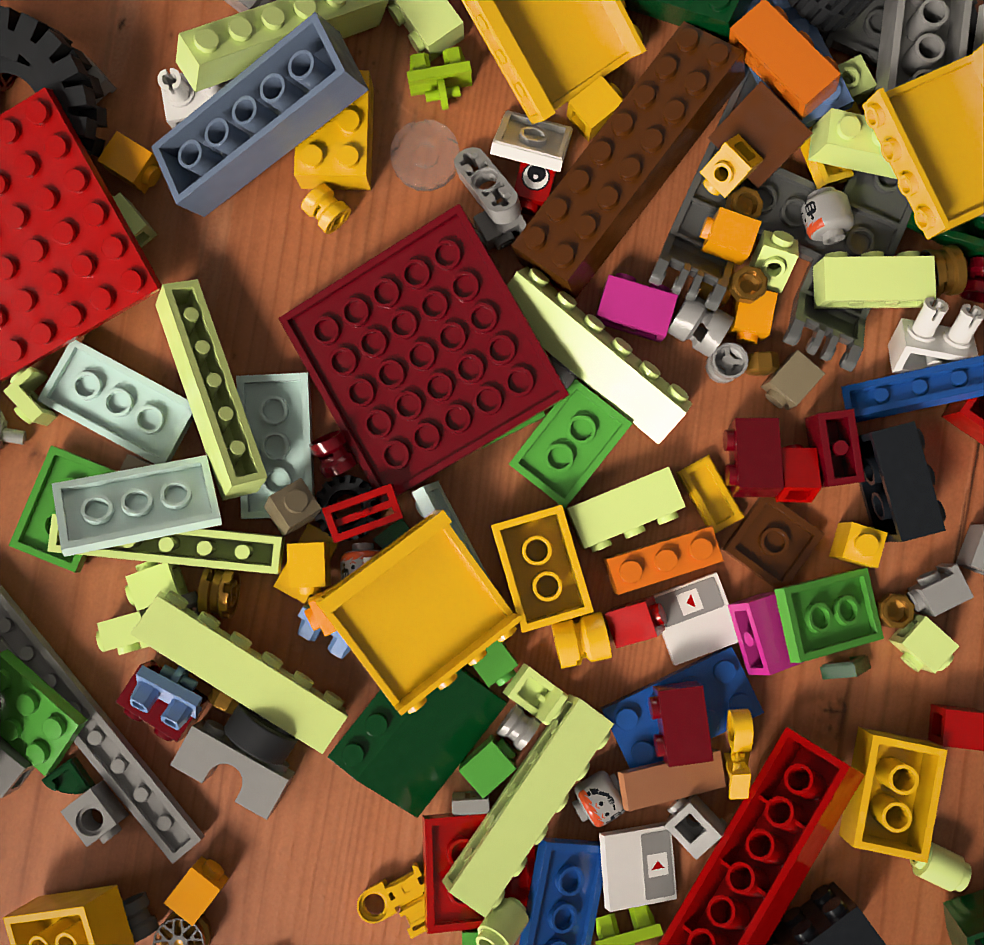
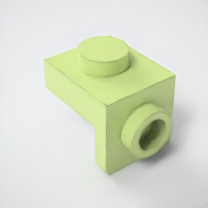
M33 367L17 372L11 378V384L3 392L15 403L17 407L14 408V411L22 420L28 424L37 423L48 426L58 416L48 406L37 401L39 396L34 392L48 379V375L44 371Z
M523 663L503 691L506 696L545 725H549L553 719L561 714L564 703L568 698L565 692L525 663Z

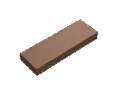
M712 749L714 759L712 762L668 767L664 761L617 772L623 809L630 812L726 787L721 751Z

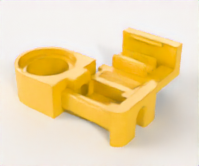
M729 709L726 731L731 753H724V761L730 778L728 796L730 800L748 799L751 772L748 765L753 745V720L749 709Z
M413 863V871L389 884L386 879H383L365 889L357 901L359 916L365 922L375 924L396 914L401 908L400 916L405 915L410 925L407 928L410 938L412 939L425 932L424 870L420 863ZM378 894L383 898L385 908L382 913L372 914L366 909L365 899L368 895Z

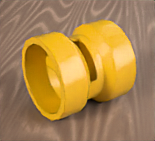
M322 183L311 190L301 204L302 210L309 217H315L318 220V226L326 234H331L339 229L351 214V208L344 201H338L334 197V191L326 183Z

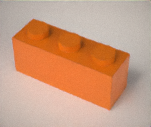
M761 0L730 27L729 43L744 50L745 63L801 120L836 92L841 76L838 65L831 57H823L814 48L810 36L802 30L798 32L789 23L788 16L779 6L773 7L767 0Z
M703 526L603 558L613 593L617 595L724 561L712 526Z

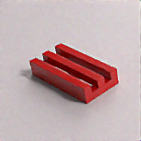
M391 483L322 508L334 543L404 519L393 484ZM385 494L388 495V501L334 520L333 513ZM389 508L393 509L394 514L342 533L338 531L337 527Z

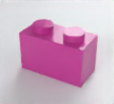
M617 273L615 276L608 275L595 317L606 327L661 343L667 335L678 295L670 293L671 289L664 285L656 286L650 284V286L636 283V278L627 274Z
M775 592L760 593L728 604L748 675H772L801 664L790 663Z

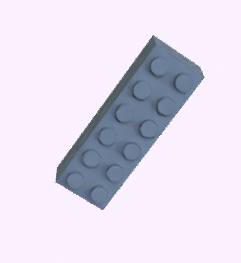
M314 12L153 144L151 148L176 205L205 217L369 89L340 32L318 13Z

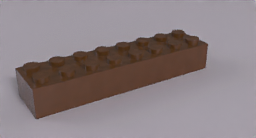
M684 21L513 242L511 247L520 264L524 267L528 266L529 268H536L542 271L548 277L549 283L576 299L746 77L744 50Z

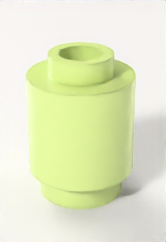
M931 842L928 863L910 859L913 873L916 876L947 891L956 890L961 892L970 882L972 875L970 864L966 863L962 856Z
M503 898L500 905L496 909L490 910L478 927L477 945H514L529 922L525 906L516 898Z

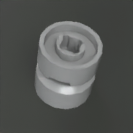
M697 295L695 300L685 299L669 325L667 333L682 342L688 339L691 340L692 348L709 358L725 337L734 321V317L719 308L716 312L706 308V305H704L706 300ZM703 323L706 328L699 327V324Z

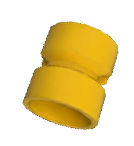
M601 612L583 615L578 623L568 619L551 624L561 669L581 665L583 658H587L591 663L612 658L609 637Z

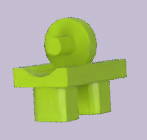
M461 47L446 48L442 51L444 65L431 67L427 53L412 54L410 56V71H407L411 96L425 94L426 102L440 100L442 110H448V99L460 97L461 87L472 86L470 60L465 61Z
M648 905L628 909L634 930L621 934L614 913L596 918V930L599 940L595 942L596 945H635L637 942L661 936L663 932L660 923H655L654 916Z

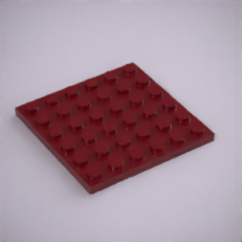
M460 204L452 207L278 318L337 425L343 431L346 441L373 489L391 483L393 484L396 497L570 396L546 351ZM387 494L378 497L381 503L389 500Z

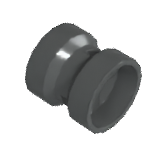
M146 892L138 893L123 900L124 910L133 934L134 943L151 935L160 927L157 917L148 911L150 900Z

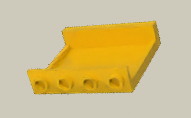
M461 0L531 124L545 121L556 113V109L574 98L601 75L605 77L632 57L646 51L642 43V34L629 18L625 10L626 4L624 0Z
M983 43L972 54L885 92L884 88L878 89L862 105L865 111L866 122L873 128L881 144L882 155L890 163L898 179L899 190L906 196L914 212L915 223L923 231L927 240L984 214Z
M441 509L433 511L314 600L401 716L406 712L411 714L419 710L427 702L426 696L437 687L441 690L449 686L456 680L458 676L456 674L457 671L466 664L472 666L482 660L487 654L486 648L495 641L503 642L512 636L517 630L515 625L523 620L520 615L513 613L450 526V523H452L451 519Z

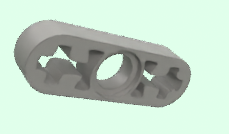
M470 147L459 152L454 159L458 176L491 220L497 224H509L515 221L522 212L515 189L480 148ZM471 165L478 167V170L474 172ZM485 182H496L488 189H479ZM501 198L505 206L498 205L497 200Z

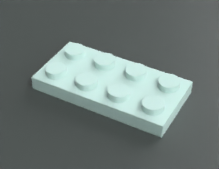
M78 340L68 344L37 401L154 464L171 461L194 420L188 399Z
M306 372L236 376L237 392L268 477L258 492L240 496L241 519L271 518L264 508L268 497L300 478L303 479L315 498L314 459L309 444L313 441L310 375Z
M207 455L52 483L60 545L64 557L222 525Z

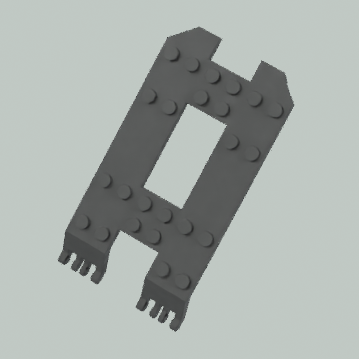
M874 0L846 29L843 28L841 31H834L832 29L826 31L817 25V29L828 50L831 47L852 57L861 54L865 63L877 67L885 0ZM977 0L972 1L966 56L973 53L978 17L975 5L978 3ZM746 63V77L730 96L717 127L757 86ZM710 141L648 282L656 286L661 285L666 276L667 267H672L680 271L679 276L676 277L672 285V293L679 295L688 275L693 277V280L685 298L690 301L695 300L701 288V282L708 283L713 286L712 292L710 291L704 305H706V308L716 312L727 290L734 263L701 251L705 239L700 238L699 235L706 217L713 218L720 207L725 208L727 197L724 198L721 194L718 196L711 194L703 184L705 177L700 171L719 151ZM779 168L760 188H757L746 178L735 191L744 186L757 190L764 203L761 215L756 218V220L761 221L756 239L760 240L764 230L773 233L774 231L787 232L794 239L798 240L799 258L810 262L794 297L789 326L782 342L791 346L797 345L801 338L803 327L813 330V334L806 345V352L815 355L824 336H826V342L819 358L828 361L833 357L837 343L845 344L846 351L842 355L839 365L840 368L852 372L864 349L865 323L871 308L814 309L813 266L825 257V254L838 251L847 252L848 257L861 256V254L870 251H882L884 256H894L913 211L906 196L899 190L898 179L852 170L854 176L845 182L842 192L848 196L855 223L851 230L845 233V238L842 241L832 245H824L823 241H814L808 237L801 215V208L804 202L807 201L808 195L817 190L814 182L783 168Z

